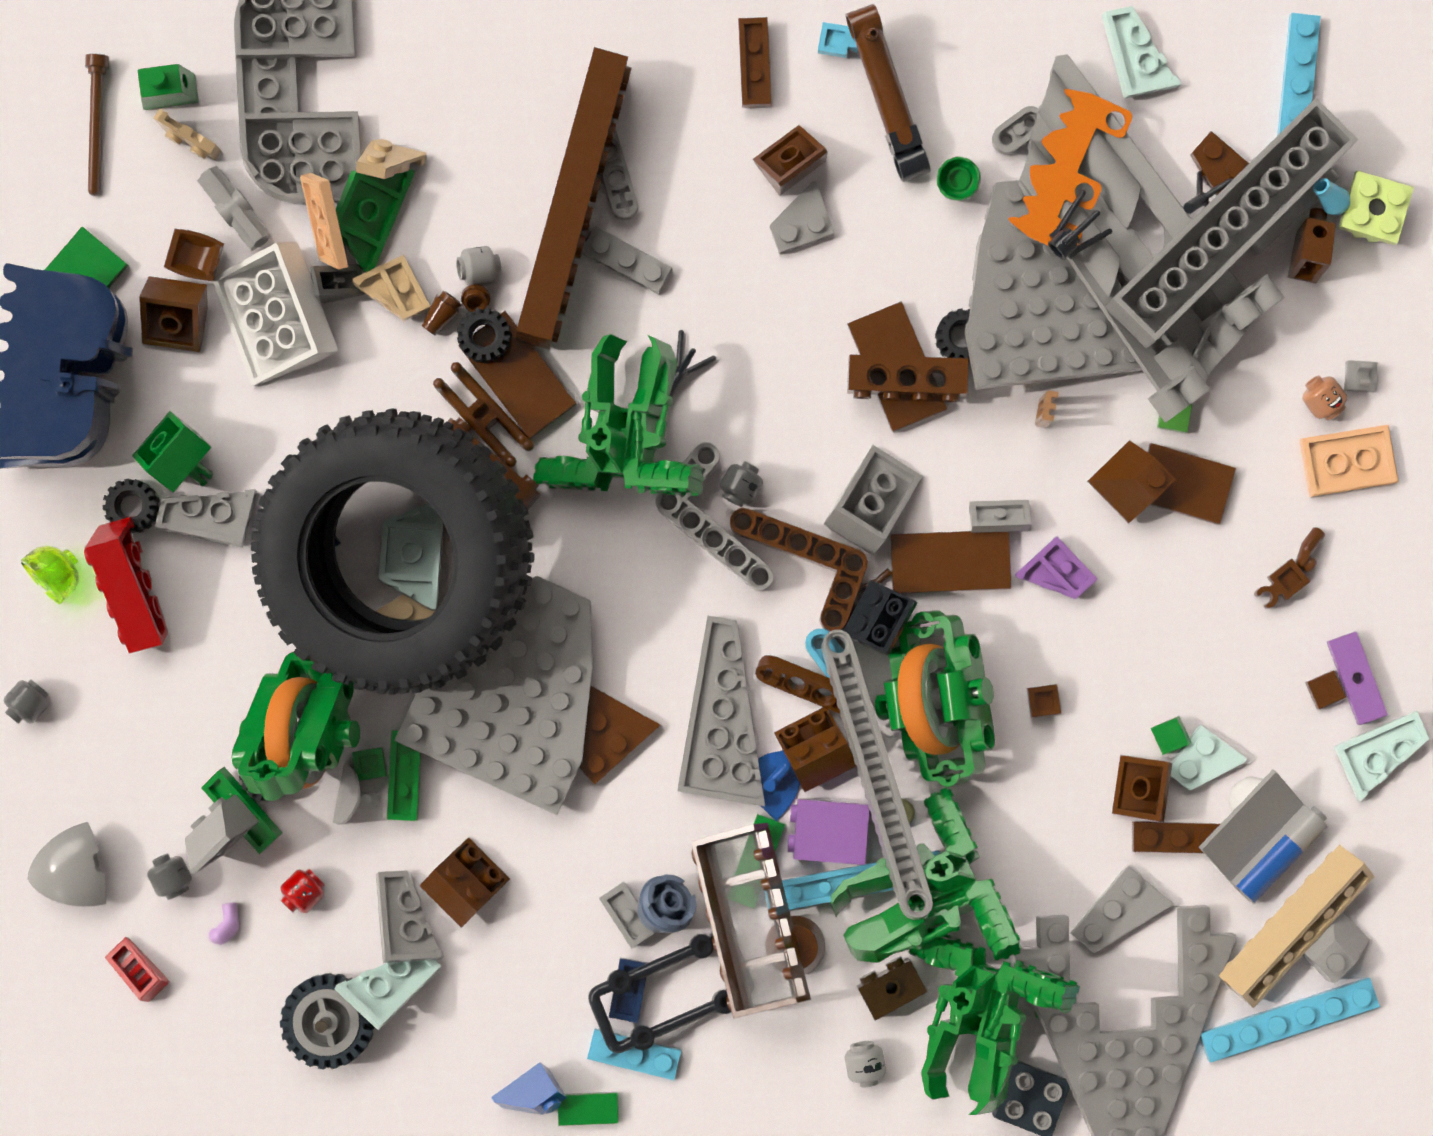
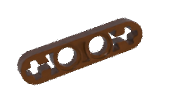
M765 655L761 657L755 671L756 677L761 682L840 714V709L837 707V699L833 693V686L830 684V678L776 656ZM791 678H800L804 682V684H796L791 680ZM818 689H827L832 693V695H823L818 691Z

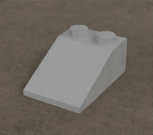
M872 445L823 524L871 555H874L885 542L922 475L875 445Z

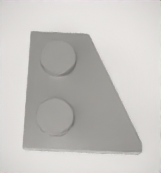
M816 181L811 182L770 224L769 228L779 254L834 236L835 233Z

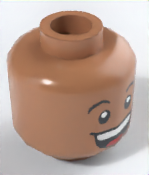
M1318 375L1305 384L1307 389L1303 393L1302 400L1314 417L1331 420L1345 410L1347 394L1334 377L1327 376L1321 378Z

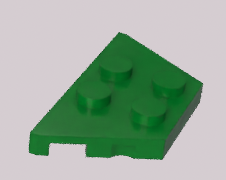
M413 169L403 173H396L394 176L386 179L357 173L356 170H352L337 204L336 214L343 245L365 273L376 267L416 172Z

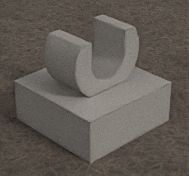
M1346 361L1344 391L1376 392L1378 362Z

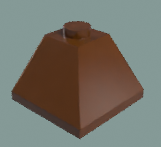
M1129 440L1087 482L1129 524L1153 503L1176 478L1155 457Z

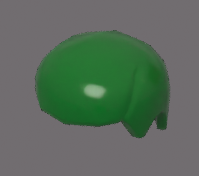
M953 157L946 160L938 169L937 186L947 199L962 202L972 198L979 190L981 174L979 168L969 158Z

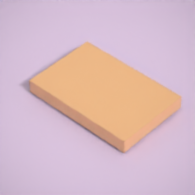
M312 173L303 174L300 179L318 259L338 270L347 268L348 263L330 182L328 179Z
M1389 425L1299 440L1309 497L1399 482Z

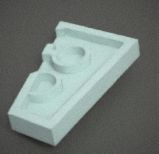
M1133 6L1106 11L1102 14L1124 99L1177 88L1182 84L1176 75L1173 76L1166 65L1168 61L1163 53H1159L1150 39L1149 31Z
M1414 711L1333 747L1357 801H1361L1378 783L1385 780L1388 774L1399 764L1406 761L1430 738L1418 711Z

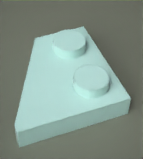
M1198 725L1190 737L1192 743L1184 746L1173 760L1171 778L1191 791L1245 763L1247 758L1202 725Z

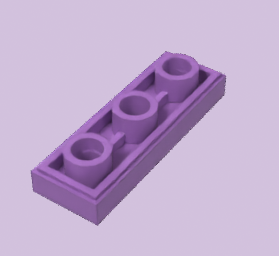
M1357 631L1326 641L1357 725L1387 716V711ZM1354 673H1357L1360 677L1357 684L1352 679Z

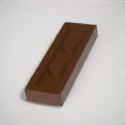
M768 17L738 18L742 108L771 106Z
M1132 822V851L1203 853L1199 846L1220 824Z

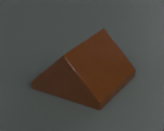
M798 125L753 158V161L780 196L825 163L828 151L805 129Z
M1120 755L1112 814L1164 822L1172 763Z

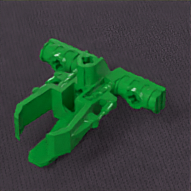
M612 334L601 338L591 354V374L588 388L582 394V400L585 402V414L582 419V429L578 435V440L586 444L587 459L571 456H556V458L540 457L534 468L533 481L536 484L548 485L550 489H556V487L570 490L588 488V491H595L596 488H601L600 491H608L612 478L616 477L624 478L625 489H632V486L638 487V493L645 494L646 491H651L650 494L662 493L664 495L685 496L686 493H691V496L702 494L704 476L702 475L703 469L699 464L690 465L668 460L654 462L655 451L666 445V417L668 407L673 404V398L670 396L678 362L671 345L647 335L652 343V347H647L642 354L638 388L633 402L629 403L628 408H623L614 404L615 362L618 360L620 352L627 341ZM591 410L599 413L596 425L593 427L592 418L590 417Z
M943 788L940 792H934L929 798L924 800V806L928 809L930 820L939 840L945 847V852L934 856L925 844L921 843L916 846L932 896L933 906L931 911L920 920H912L903 914L899 903L878 915L849 926L843 936L850 953L857 961L879 963L895 953L911 948L919 950L923 947L924 943L936 937L940 938L952 931H959L962 927L960 916L973 910L981 933L990 950L993 951L995 960L1003 958L1005 960L1010 958L1009 956L1011 955L1015 956L1021 953L1022 947L1020 942H1018L1020 937L1015 931L1014 924L1005 905H1002L1001 901H999L1001 896L993 888L995 886L993 879L976 881L970 864L980 858L978 852H974L978 847L975 841H972L970 838L972 834L969 828H967L966 821L957 802H954L951 798L954 796L951 789ZM880 858L876 865L858 875L843 880L831 895V906L836 917L840 910L851 902L852 898L893 887L885 858ZM911 896L908 900L911 910L920 912L924 909L925 904L920 896ZM944 923L935 928L934 932L928 934L927 928Z
M928 928V934L934 932V929ZM948 934L940 938L936 937L924 943L921 949L911 948L908 951L910 955H917L918 958L923 959L926 964L952 971L956 970L955 975L958 976L952 985H941L938 989L937 1011L932 1025L927 1027L929 1035L927 1056L921 1071L924 1091L932 1100L950 1097L946 1087V1067L958 1036L973 1034L976 1035V1056L967 1089L970 1099L978 1102V1104L968 1115L991 1113L1007 1099L1010 1071L1012 1066L1018 1062V1058L1015 1055L1017 1041L1021 1037L1022 1024L1026 1021V1015L1017 1009L1019 998L1023 997L1033 1005L1055 1010L1059 1009L1062 1013L1067 1014L1072 1010L1073 1004L1076 1003V995L1079 992L1080 986L1073 980L1068 982L1062 976L1046 970H1037L1035 966L1029 965L1027 967L1024 965V962L1016 960L1014 967H1011V963L1003 961L1000 969L986 964V948L981 946L976 948L973 943L968 941L965 944L961 942L960 938ZM949 1002L951 1007L950 1019L940 1021L942 1012L946 1010Z

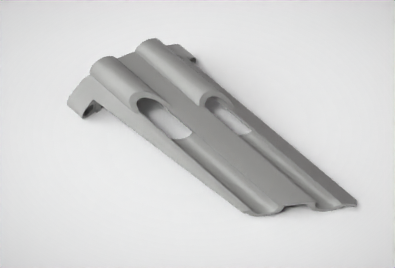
M1068 54L1055 57L1049 75L1048 87L1035 119L1027 148L1029 153L1018 184L1025 196H1037L1030 180V166L1055 164V159L1042 145L1041 141L1052 131L1067 127L1059 115L1060 113L1074 110V106L1071 102L1072 99L1065 94L1064 89L1092 93L1100 97ZM1112 112L1109 113L1106 117L1107 125L1113 130L1121 129L1122 125ZM1096 128L1077 173L1097 181L1102 189L1095 206L1090 210L1078 206L1069 223L1079 226L1092 213L1099 210L1100 215L1082 232L1078 245L1109 228L1112 229V234L1079 252L1072 259L1068 257L1067 259L1157 390L1148 400L1166 423L1211 390L1205 382L1212 370L1237 344L1254 320L1285 297L1267 274L1253 285L1244 289L1231 270L1228 269L1172 326L1146 349L1104 307L1114 297L1111 291L1118 271L1129 283L1154 258L1129 225L1139 195L1163 226V248L1192 218L1184 211L1183 206L1127 132L1124 137L1117 138ZM1081 183L1076 187V197L1081 190L1086 191L1082 201L1086 202L1093 198L1094 190L1091 185ZM1064 201L1058 218L1062 219L1072 205L1071 202Z

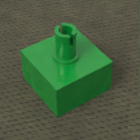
M171 411L166 414L132 454V457L149 475L173 493L187 476L191 477L201 487L205 486L208 482L200 474H203L209 480L213 477V471L200 463L201 459L212 447L192 427Z

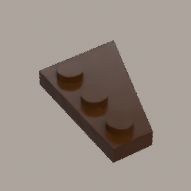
M1212 131L1190 154L1199 171L1203 173L1205 181L1212 189L1228 178L1233 180L1249 164Z

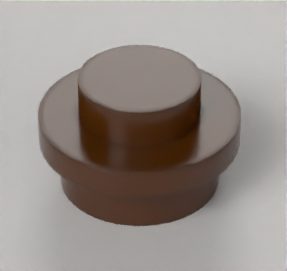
M481 285L467 286L461 293V302L470 312H474L476 308L483 310L490 303V292Z

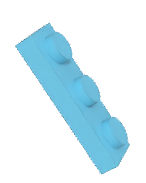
M595 1028L587 1059L674 1080L681 1049L653 1043L646 1050L633 1048L623 1053H613L606 1046L600 1029ZM614 1033L617 1041L628 1038V1036Z

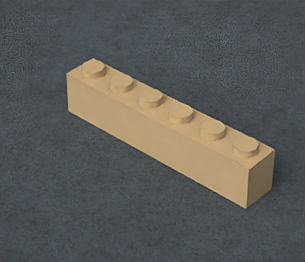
M1339 844L1333 852L1326 856L1324 862L1315 872L1305 879L1303 885L1286 899L1279 911L1266 921L1264 927L1255 937L1245 944L1243 950L1226 964L1219 977L1232 991L1254 1008L1375 876L1364 862Z

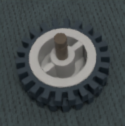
M318 974L296 986L286 998L285 1006L282 1007L280 1013L282 1015L280 1028L283 1029L281 1036L288 1044L286 1046L288 1051H293L298 1061L303 1060L306 1062L305 1065L309 1067L314 1065L318 1069H335L349 1064L367 1048L374 1035L373 1030L375 1027L335 990L337 984L344 981L347 982L353 978L348 979L343 974Z

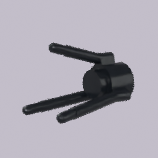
M1085 190L1080 191L1057 228L1049 235L1051 238L1048 242L1050 249L1062 260H1065L1067 257L1072 259L1079 252L1112 234V229L1109 228L1077 245L1080 242L1078 235L1100 215L1099 210L1092 213L1074 231L1069 228L1065 231L1063 230L1086 195Z

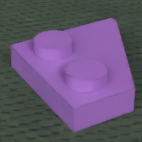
M1058 536L1053 538L1015 574L1019 579L1059 592L1073 599H1077L1097 580L1096 576Z

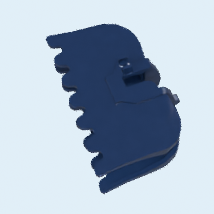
M6 263L3 267V275L8 281L16 284V289L13 292L4 293L0 297L2 309L12 314V319L9 322L0 323V340L8 343V349L0 352V371L4 372V379L0 381V469L73 467L87 462L102 449L108 437L110 403H114L115 397L119 395L120 386L102 378L81 376L79 372L100 375L108 374L113 370L116 361L122 362L127 360V357H132L133 348L124 346L128 332L126 309L117 295L112 293L105 284L93 277L39 270Z

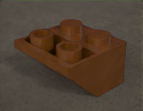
M823 707L774 732L804 792L857 766L845 737L827 708Z
M468 837L419 886L462 928L510 878Z

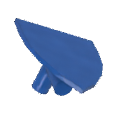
M783 750L768 753L758 758L765 806L761 807L776 821L795 799L800 786Z

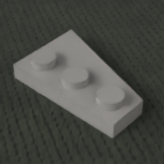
M256 489L245 490V492L236 493L221 492L217 495L164 498L161 500L154 527L156 530L243 548L257 491Z
M1126 865L1070 934L1093 953H1096L1171 907L1174 903L1129 865Z
M408 871L378 872L376 874L383 963L441 960L444 958L441 949L438 948L432 935L431 925L429 922L427 923L420 906V899Z

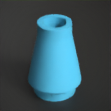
M1326 178L1318 179L1314 183L1313 191L1317 194L1321 206L1327 214L1340 215L1349 208L1350 195L1347 190Z

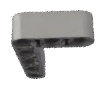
M703 442L694 448L683 463L690 465L699 464L703 469L702 475L705 481L719 463V451L714 444ZM705 449L712 451L715 456L713 462L702 464L698 460L699 452ZM662 493L656 495L655 504L661 515L750 588L756 591H763L770 587L773 581L772 569L689 501L692 497L691 493H686L685 496L673 495L677 499V505L671 510H665L660 505V501L665 495ZM690 513H694L700 518L699 525L693 529H689L683 524L684 517ZM718 532L722 536L723 542L719 547L713 548L708 546L706 537L709 533ZM736 550L743 552L746 557L745 563L741 566H733L728 559L731 552ZM762 569L767 572V583L757 585L752 581L751 575L755 570Z

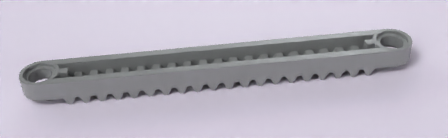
M832 630L825 636L821 645L827 666V674L830 676V684L833 686L837 707L840 709V716L844 722L847 739L851 745L854 762L858 768L861 785L865 791V798L868 800V808L872 814V821L875 823V831L879 836V844L882 846V854L886 859V867L889 869V877L893 882V890L897 895L901 911L909 919L920 920L931 911L933 906L932 896L853 641L847 632ZM834 638L841 639L845 644V650L841 653L833 652L829 647L830 640ZM917 895L923 899L925 906L922 911L915 912L910 909L908 900L911 896Z

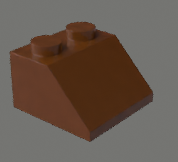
M149 276L139 296L142 344L200 352L208 310L207 285Z

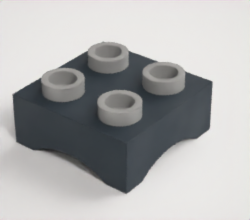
M1018 1060L1017 1064L1012 1066L1010 1071L1007 1099L992 1115L996 1119L1040 1136H1052L1070 1087L1066 1078Z

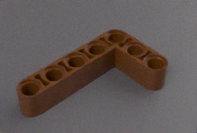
M748 508L735 510L730 516L729 524L731 530L736 535L836 572L819 621L822 628L829 632L841 630L847 623L867 569L868 560L866 555L853 547ZM744 514L749 516L751 526L748 529L740 530L735 526L734 520L738 515ZM766 525H774L779 530V536L775 540L764 538L762 529ZM794 535L803 536L807 542L806 547L800 551L794 550L790 545L791 537ZM823 545L832 547L834 550L833 559L830 561L820 559L818 556L819 547ZM852 555L859 557L862 562L861 569L858 571L849 570L846 567L847 557ZM846 583L851 587L852 592L848 599H841L836 595L835 588L838 584ZM828 611H837L841 615L839 626L830 627L827 625L825 615Z

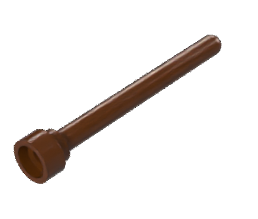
M86 54L85 68L88 69V74H91L88 193L96 196L100 191L103 75H106V70L109 69V56L104 54Z

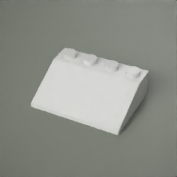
M276 242L215 275L213 283L252 386H257L304 368L338 352L321 303L315 295L314 285L298 242Z

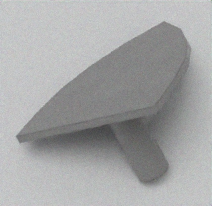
M347 764L343 766L333 823L336 824L348 822L359 804L363 806H378L380 802V795L360 792L357 773L352 766Z

